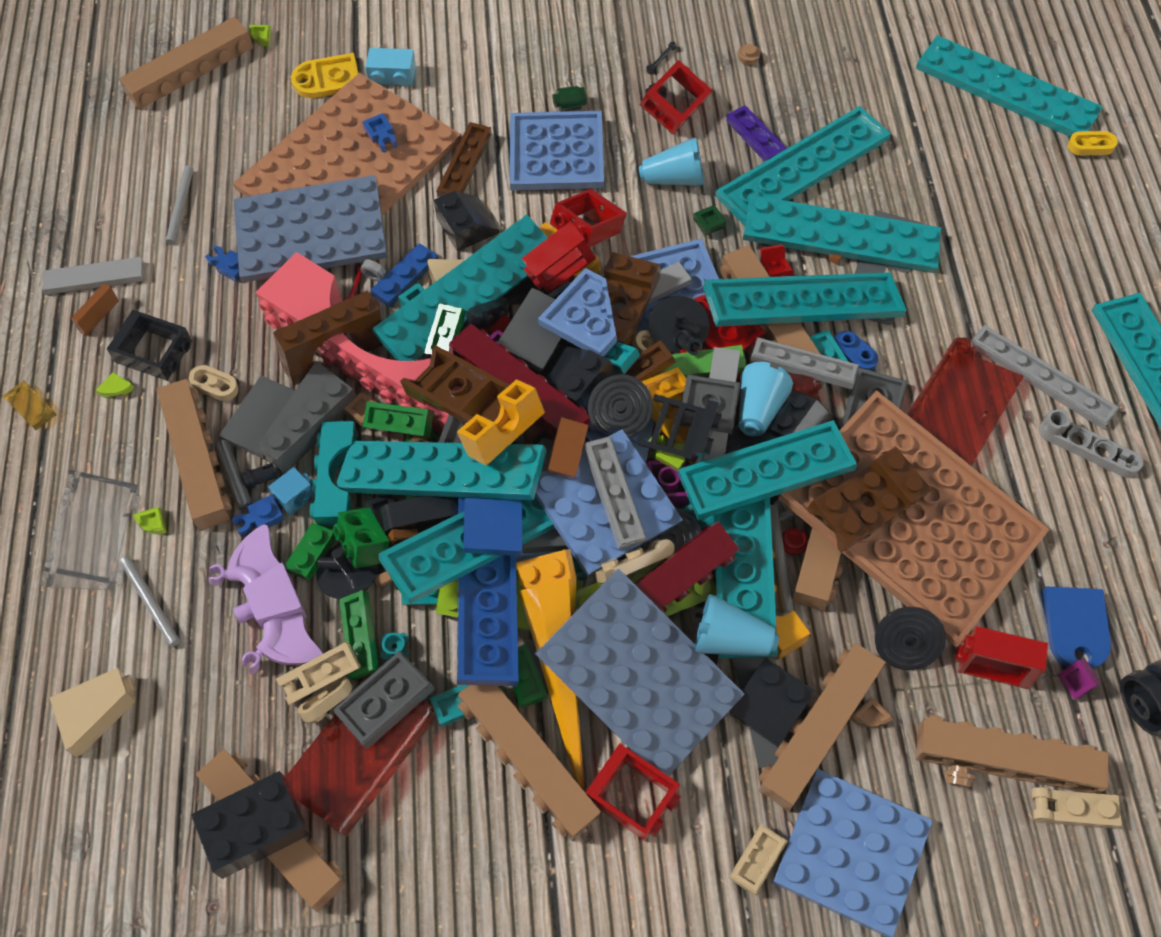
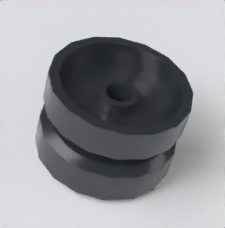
M1161 659L1149 664L1143 670H1137L1121 679L1120 683L1122 700L1133 720L1145 732L1159 737L1161 736Z

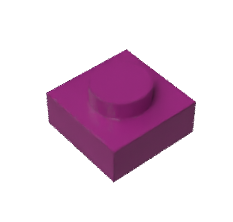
M1085 658L1076 661L1057 674L1074 700L1081 698L1102 684Z

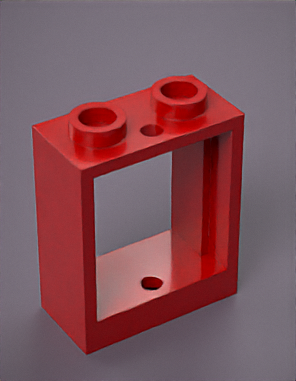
M678 60L646 92L639 105L674 135L703 105L713 90ZM672 77L696 98L683 114L658 93Z
M588 189L555 203L549 224L559 230L571 221L584 237L589 247H592L619 234L627 213L593 189ZM584 214L597 224L591 226L578 216Z
M571 221L522 258L527 265L524 268L526 274L539 290L544 288L548 294L596 259L586 240Z
M976 626L970 635L966 634L963 645L957 647L955 661L959 662L958 673L1029 689L1046 670L1048 643Z
M620 743L585 792L599 810L645 842L650 834L656 837L665 822L661 819L667 809L672 812L681 798L678 794L680 788L678 782ZM624 764L667 792L644 827L602 798Z

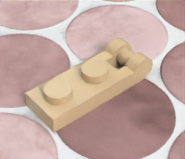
M667 539L652 540L645 550L636 548L627 552V558L620 561L614 558L601 563L602 568L594 572L596 581L604 583L618 568L627 575L669 557L674 552V544Z
M347 641L278 677L276 681L279 687L283 686L287 694L285 699L288 705L357 670L361 665ZM296 678H299L303 686L299 690H297L293 682Z
M1043 787L1031 789L1032 800H1035L1036 807L1033 810V820L1036 822L1113 829L1122 827L1119 795L1050 790ZM1048 802H1054L1055 811L1048 809Z

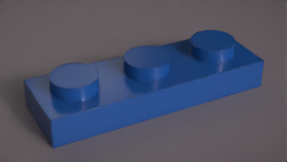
M419 243L370 290L372 296L390 308L399 300L398 296L410 289L429 271L428 259H438V255Z

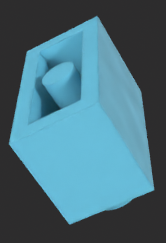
M369 48L365 67L367 77L378 84L413 86L416 71L414 49Z

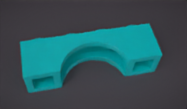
M354 421L322 422L321 432H317V447L320 449L319 455H315L314 459L317 479L312 481V492L315 495V502L310 504V517L315 520L316 524L328 529H334V525L337 524L338 512L350 511L353 506L349 493L336 487L333 484L336 471L344 463L348 448L352 446L353 441H358V432Z

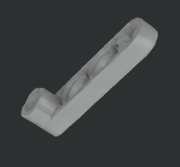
M1063 409L1050 410L1039 426V434L1046 441L1122 477H1134L1143 466V460L1139 454L1072 423L1067 412ZM1067 431L1066 436L1062 437L1063 433ZM1071 436H1080L1084 440V444L1077 445L1073 443ZM1096 448H1105L1109 452V457L1100 456ZM1117 455L1119 457L1116 459L1117 461L1115 462L1113 461V459ZM1126 461H1129L1131 463V468L1126 466Z

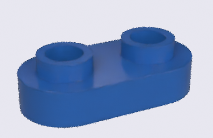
M841 331L835 336L834 340L849 362L858 364L859 368L870 371L875 370L878 363V355L861 338L851 331Z

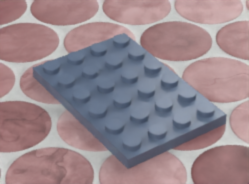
M375 175L233 199L239 277L242 283L271 278L296 252L323 269L360 263L367 259L388 258Z
M619 568L535 653L635 754L668 776L744 695L704 653L695 651L696 645Z

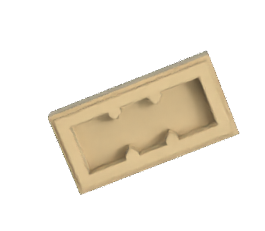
M760 824L730 874L729 879L756 896L788 841Z

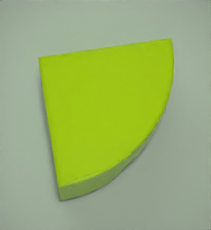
M249 25V32L253 41L259 45L269 47L272 34L271 26Z
M112 372L95 391L101 397L111 398V396L121 394L123 396L127 395L135 388L130 382Z
M675 443L673 449L682 451L684 444ZM658 452L655 455L657 460L677 471L686 463L685 460L679 457L668 456L662 452Z
M160 506L133 514L135 521L144 531L155 535L167 533L163 511Z

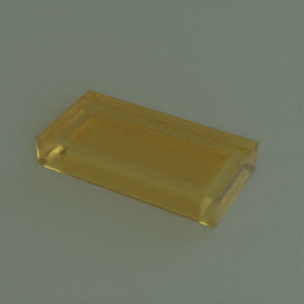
M24 380L3 395L4 399L35 431L57 415Z

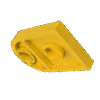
M354 53L309 60L299 64L291 74V82L295 92L306 98H319L336 94L358 74ZM301 79H308L305 83H298Z

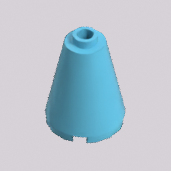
M691 138L643 160V165L639 166L640 178L645 180L646 184L691 186L705 184L697 138Z
M768 362L751 363L744 368L740 376L739 428L745 435L750 437L764 434L792 390L793 381L791 376L781 367L778 370L770 367L771 363Z
M709 594L696 636V652L768 657L770 651H776L779 635L775 634V627L727 601Z

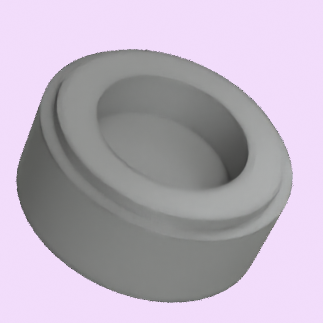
M368 259L363 262L360 268L366 277L374 281H380L386 274V270L380 264Z

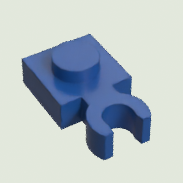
M383 113L362 121L363 128L373 143H379L380 150L383 153L386 152L385 144L390 143L394 148H397L393 128Z
M214 246L213 249L217 256L211 257L206 255L207 262L211 266H215L218 273L238 282L240 279L238 253L230 250L227 254H224L221 247Z
M272 494L247 506L250 513L246 515L238 514L232 518L235 526L245 523L242 528L237 530L241 537L249 535L256 526L267 525L269 528L285 520Z

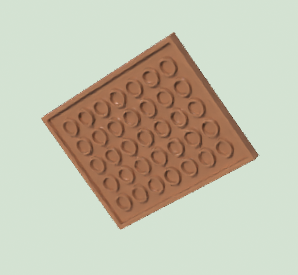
M358 73L238 178L233 185L235 190L249 197L375 175L381 213L383 215L457 146L462 137L459 132L372 81L365 75ZM382 113L392 126L397 142V148H394L390 143L385 144V153L380 150L378 142L373 143L362 124V121Z
M876 390L839 430L857 463L856 470L782 493L778 499L838 549L836 534L821 516L810 514L806 510L812 500L832 487L836 488L870 466L875 459L896 446L932 490L922 500L843 552V554L905 606L920 607L936 615L944 626L946 640L956 648L962 643L966 634H969L1050 529ZM861 496V501L865 506L873 507V501L869 497Z

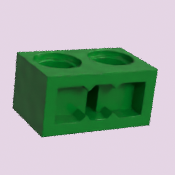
M370 507L338 512L337 524L334 525V535L337 541L340 540L345 557L350 558L354 568L381 564L379 553L389 548V540Z

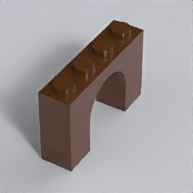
M365 291L273 332L282 368L293 386L301 383L314 365L313 356L317 348L324 341L337 334L350 333L356 346L366 352L383 345L372 332V329L382 321L380 308L369 291Z

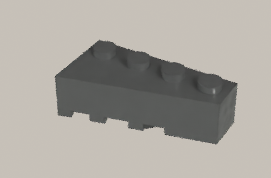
M316 361L258 444L265 459L269 463L272 462L277 470L285 474L317 444V432H321L322 422H339L347 416L344 408L355 398L353 388Z

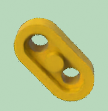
M1079 131L1071 135L1067 146L1070 152L1079 156L1110 155L1115 150L1118 140L1114 134L1107 131Z

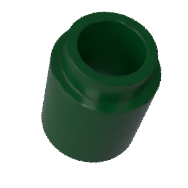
M578 85L557 88L556 94H552L554 108H558L560 112L581 109L582 106L587 105L585 88Z

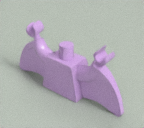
M261 525L252 531L235 549L230 558L228 570H224L222 566L217 564L212 565L209 569V573L220 574L218 577H209L211 585L222 584L224 578H228L229 581H240L245 585L243 590L248 602L233 608L236 618L241 624L255 617L261 629H264V637L256 646L258 650L256 652H247L242 658L243 667L249 662H255L249 668L250 674H255L260 670V659L263 656L279 664L298 666L323 654L306 632L304 618L307 616L286 568L273 555L270 530L267 525Z

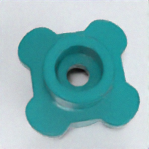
M386 633L381 637L383 650L380 652V656L384 661H388L399 651L406 658L408 657L409 653L406 650V646L409 642V637L406 633ZM397 645V648L393 649L392 646Z

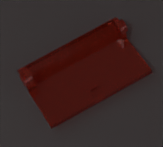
M958 337L951 342L907 415L970 466H973L1024 376L976 357V347L973 342L968 338Z
M371 675L364 677L363 680L359 683V685H361ZM421 701L367 750L335 714L286 775L296 801L318 815L341 835L347 837L436 719L432 714L434 709L425 701Z

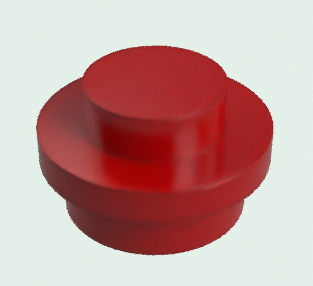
M791 528L782 534L784 551L786 553L799 555L806 550L808 539L802 530Z

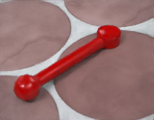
M362 264L357 267L356 279L348 298H345L344 301L355 295L363 274L360 269Z

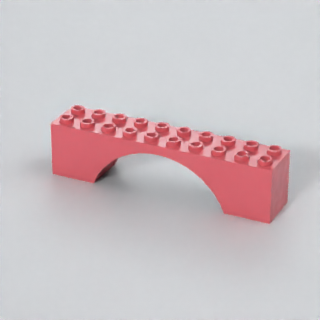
M297 252L256 291L260 302L258 305L265 314V321L273 329L284 328L342 302L335 276ZM343 333L327 339L317 348L315 353L320 355L325 363L330 366H337L346 377L350 379L352 377L355 378L366 390H373L378 393L386 403L435 411L432 429L441 436L449 414L430 403L423 405L406 395L400 382L403 378L416 380L430 366L431 359L397 361L381 358L362 350ZM462 385V386H455L452 390H453V391L459 390V389H461L464 385Z

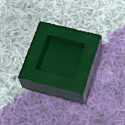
M715 204L695 212L693 215V220L704 236L726 227L727 221Z

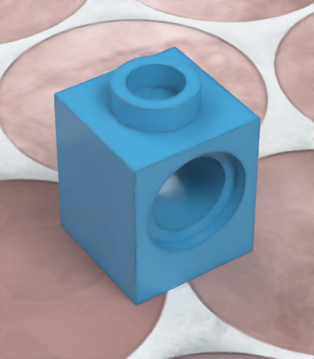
M294 467L268 486L273 498L289 516L315 497L312 492L311 478L305 472L300 474Z

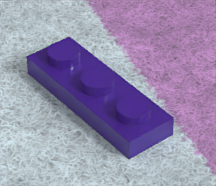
M746 105L727 114L726 121L764 162L787 149Z

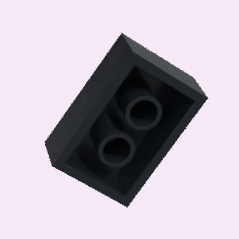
M280 771L191 814L211 870L221 879L310 835L290 784Z

